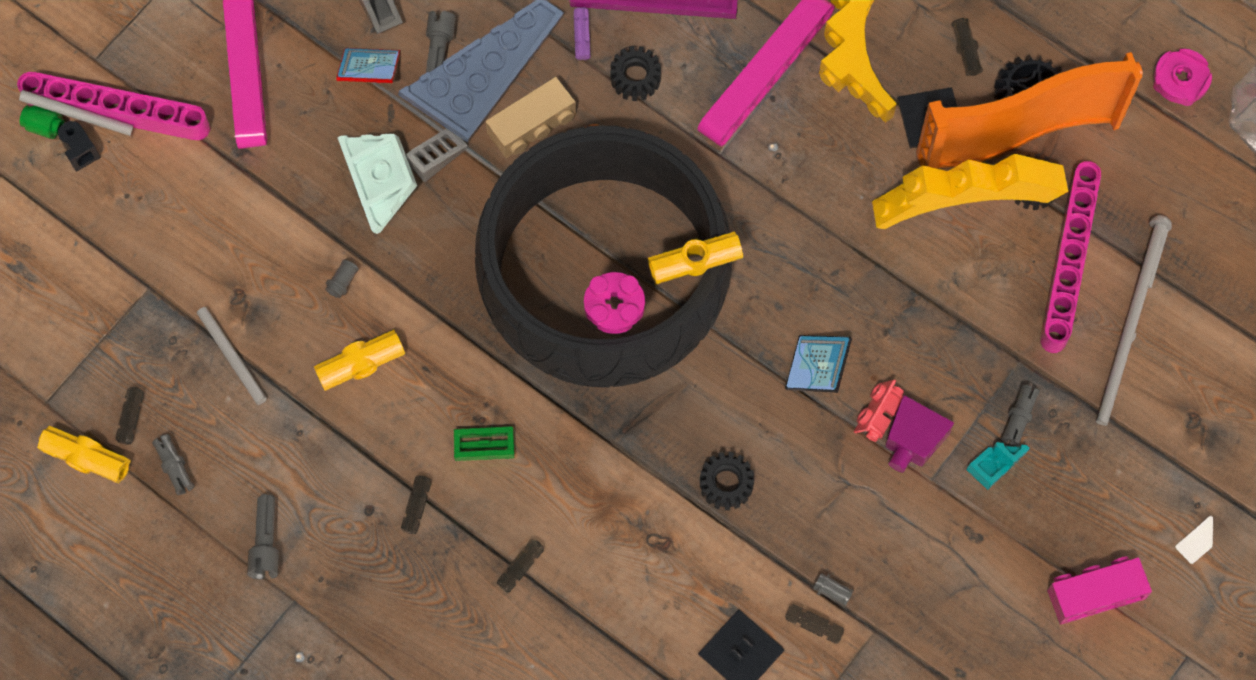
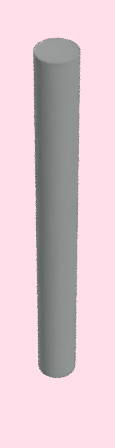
M25 90L21 91L19 101L131 136L134 125Z
M207 307L200 308L197 311V315L257 405L264 403L267 400L266 396Z

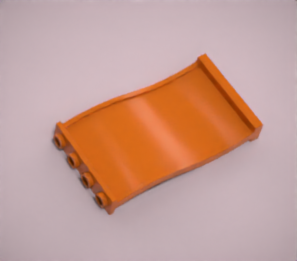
M1130 52L1126 53L1123 61L1102 62L1074 68L1054 75L1013 96L991 103L944 108L940 100L928 104L916 151L920 166L923 165L937 169L956 167L966 160L983 162L1004 155L1045 134L1084 124L1110 123L1113 130H1117L1143 77L1141 65L1139 62H1135L1133 54Z

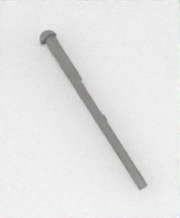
M1164 215L1153 217L1149 223L1154 229L1096 420L1100 425H1108L1130 347L1137 334L1135 330L1148 288H1152L1168 231L1172 229L1170 219Z

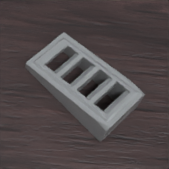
M446 128L406 154L410 167L426 182L468 149V145ZM449 137L457 146L452 148L445 140ZM441 144L447 152L443 154L437 146ZM433 151L438 158L434 159L429 152ZM424 157L429 163L425 165L421 159Z

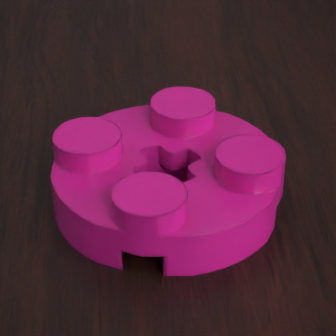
M1180 49L1178 52L1172 53L1169 51L1159 59L1155 67L1153 87L1167 100L1184 106H1190L1195 101L1201 99L1208 91L1212 82V72L1210 74L1207 60L1196 51L1190 49ZM1182 71L1186 72L1188 81L1179 80L1175 73L1181 74Z
M618 272L594 277L590 281V285L584 295L586 317L599 330L606 333L618 334L631 329L632 325L642 318L645 310L644 292L637 279ZM611 297H617L623 303L618 304L617 309H611V304H606V301L610 300Z

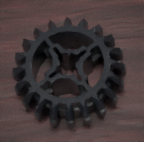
M1029 54L1026 56L1025 61L1018 56L1014 64L1008 62L1005 69L999 72L998 79L994 84V99L1001 100L1032 87V85L1057 75L1062 71L1061 66L1053 68L1052 59L1047 61V63L1042 62L1041 55L1037 60H1033Z

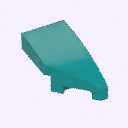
M996 442L993 448L988 447L971 462L966 470L989 490L1029 451L1030 447L1027 445H1021L1020 447L1004 446V443Z

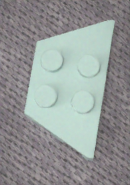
M381 134L380 136L361 135V137L351 138L346 135L339 136L338 140L369 225L371 230L378 234L417 187L399 137L395 134Z

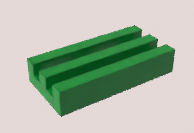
M513 426L454 429L455 461L515 458ZM507 436L508 439L460 442V438ZM506 447H508V449H506V450H485V451H464V452H460V450H463V449H484V448H506Z

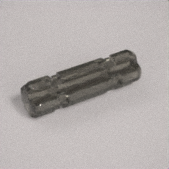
M128 387L125 398L127 402L123 403L118 424L120 428L117 429L115 437L118 443L130 445L133 442L135 434L133 430L136 429L141 408L139 403H142L144 392L140 388Z
M421 475L415 477L413 483L414 490H411L405 511L406 517L403 518L401 525L402 531L406 533L416 534L420 525L418 519L422 518L428 497L426 492H429L431 486L430 478Z
M531 539L525 546V551H521L508 566L507 573H503L498 578L497 585L503 591L511 592L516 585L515 581H520L534 564V558L538 559L544 552L543 545L537 540Z
M791 604L785 615L786 621L794 625L799 623L801 628L819 637L827 636L826 640L834 644L840 642L845 630L843 627L835 623L832 626L829 624V620L808 610L805 613L802 611V607Z

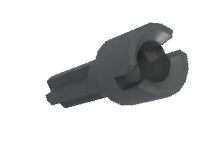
M435 11L428 13L426 37L430 40L426 73L442 65L445 60L446 46L453 39L456 16L450 12H441L440 19H437Z
M262 494L257 499L255 546L248 551L247 575L253 579L262 580L265 577V571H269L268 574L272 579L278 576L279 551L273 547L275 497L273 495Z

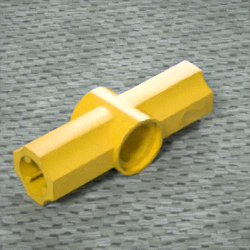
M731 232L705 241L690 240L682 248L648 257V263L653 280L656 284L686 275L700 276L709 268L742 259L743 252L738 235L735 232ZM693 254L700 255L703 259L694 262L691 261L688 257Z
M392 330L368 342L357 341L351 343L342 350V354L313 367L324 391L352 378L359 380L372 375L378 366L404 355L405 351L395 330Z
M49 425L39 437L37 448L40 451L65 461L67 465L82 473L89 474L92 472L119 484L125 479L129 471L131 461L128 458L103 448L101 444L86 436L79 435L76 437Z

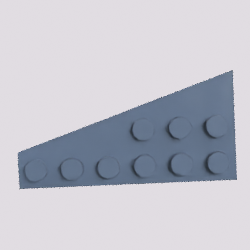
M535 0L514 14V17L496 26L481 39L478 38L443 61V64L425 73L410 86L399 90L398 95L468 143L561 20L564 12L546 0Z

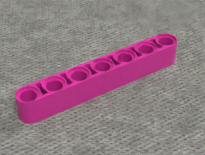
M223 0L238 149L266 146L267 133L254 0Z
M801 0L702 118L697 129L698 132L720 147L725 145L825 25L826 21L829 20L835 5L828 0Z
M37 72L24 73L17 82L20 93L22 90L29 92L32 88L38 87L31 93L134 125L133 128L190 140H202L210 132V125L204 110L196 105ZM59 93H64L61 97H56ZM92 98L89 102L82 103L85 99ZM119 104L116 108L109 109L111 105ZM146 109L142 114H136L139 110ZM173 115L170 119L163 120L165 116ZM200 120L197 125H190L193 121Z
M1091 161L1080 163L1070 182L1040 337L1042 347L1050 353L1061 352L1072 333L1101 180L1099 166ZM1080 176L1089 177L1091 182L1083 181ZM1075 202H1083L1087 207L1081 208ZM1070 228H1079L1082 233L1076 234ZM1065 253H1072L1077 259H1068ZM1060 279L1069 280L1072 286L1063 285ZM1061 305L1066 308L1067 312L1060 313L1054 306ZM1057 332L1061 335L1062 339H1053L1049 333Z

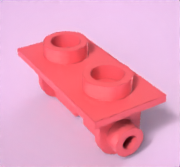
M895 380L879 383L874 387L870 395L872 400L868 407L864 408L857 417L858 425L854 433L866 431L868 432L866 437L874 442H877L878 438L881 439L891 422L889 418L883 415L884 411L890 416H894L903 398L904 391L894 386Z

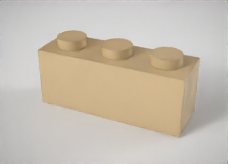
M557 77L486 120L487 134L505 158L513 154L518 155L526 149L528 144L536 139L541 140L545 138L558 125L569 123L574 115H576V105L574 99Z

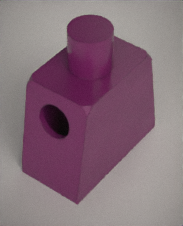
M904 395L885 445L887 449L894 452L888 465L901 473H904L910 461L922 467L949 436L954 422Z

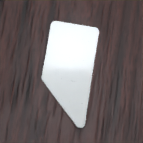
M1209 516L1175 546L1190 564L1196 562L1212 548L1213 517Z

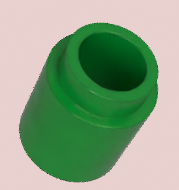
M26 105L21 112L19 123L28 132L49 139H55L60 126L65 123V120H63L62 114L34 105Z

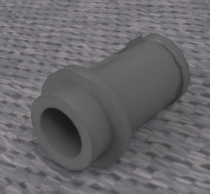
M342 260L332 279L326 281L327 287L325 290L336 298L346 295V288L359 270L358 267L348 260Z
M821 573L813 587L818 592L817 595L823 594L845 608L854 590L831 579L829 573L827 576Z

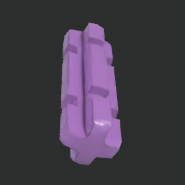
M585 7L574 9L575 58L577 60H588L590 58L589 12Z

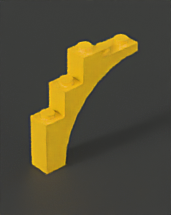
M830 0L840 11L826 21L824 36L828 44L836 49L821 60L820 78L827 86H832L837 92L847 86L851 95L856 99L860 98L867 105L868 110L873 116L880 117L886 123L894 116L896 102L883 89L872 70L866 51L864 31L867 16L875 0Z
M1013 154L995 165L966 160L949 171L922 165L903 176V184L872 201L876 228L887 229L911 217L965 203L989 200H1030L1049 203L1067 193L1068 187L1063 165Z

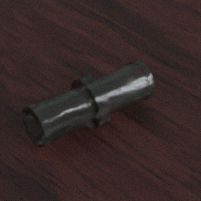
M960 18L951 23L958 44L956 51L961 55L965 75L975 76L983 72L977 52L979 48L978 41L973 38L969 19Z

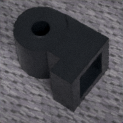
M68 121L60 126L58 130L59 139L67 150L64 153L76 172L101 158L94 144L79 123Z

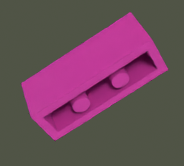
M1128 556L1112 561V566L1100 568L1099 565H1094L1082 571L1083 574L1072 577L1071 574H1064L1054 578V583L1051 584L1047 592L1059 624L1062 625L1147 599L1152 590L1139 557L1129 560Z

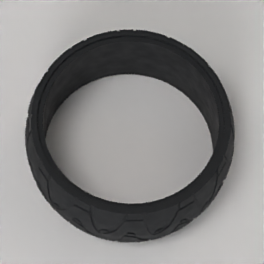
M599 125L567 130L566 133L561 132L544 139L529 148V151L521 154L503 172L490 193L491 197L487 199L479 219L475 243V270L479 292L488 315L497 331L501 333L503 339L517 354L534 367L548 375L551 374L552 377L581 386L609 388L610 386H626L651 379V377H655L678 364L698 346L699 341L707 336L722 309L728 291L727 288L730 284L732 262L707 269L689 300L670 318L647 331L623 338L606 340L587 339L562 333L538 321L517 302L501 275V265L508 240L520 220L531 208L550 194L574 184L597 180H616L640 185L660 194L676 205L693 224L701 241L730 233L726 213L718 195L700 168L686 154L683 155L682 151L672 144L649 133L647 134L632 128L625 129V127Z

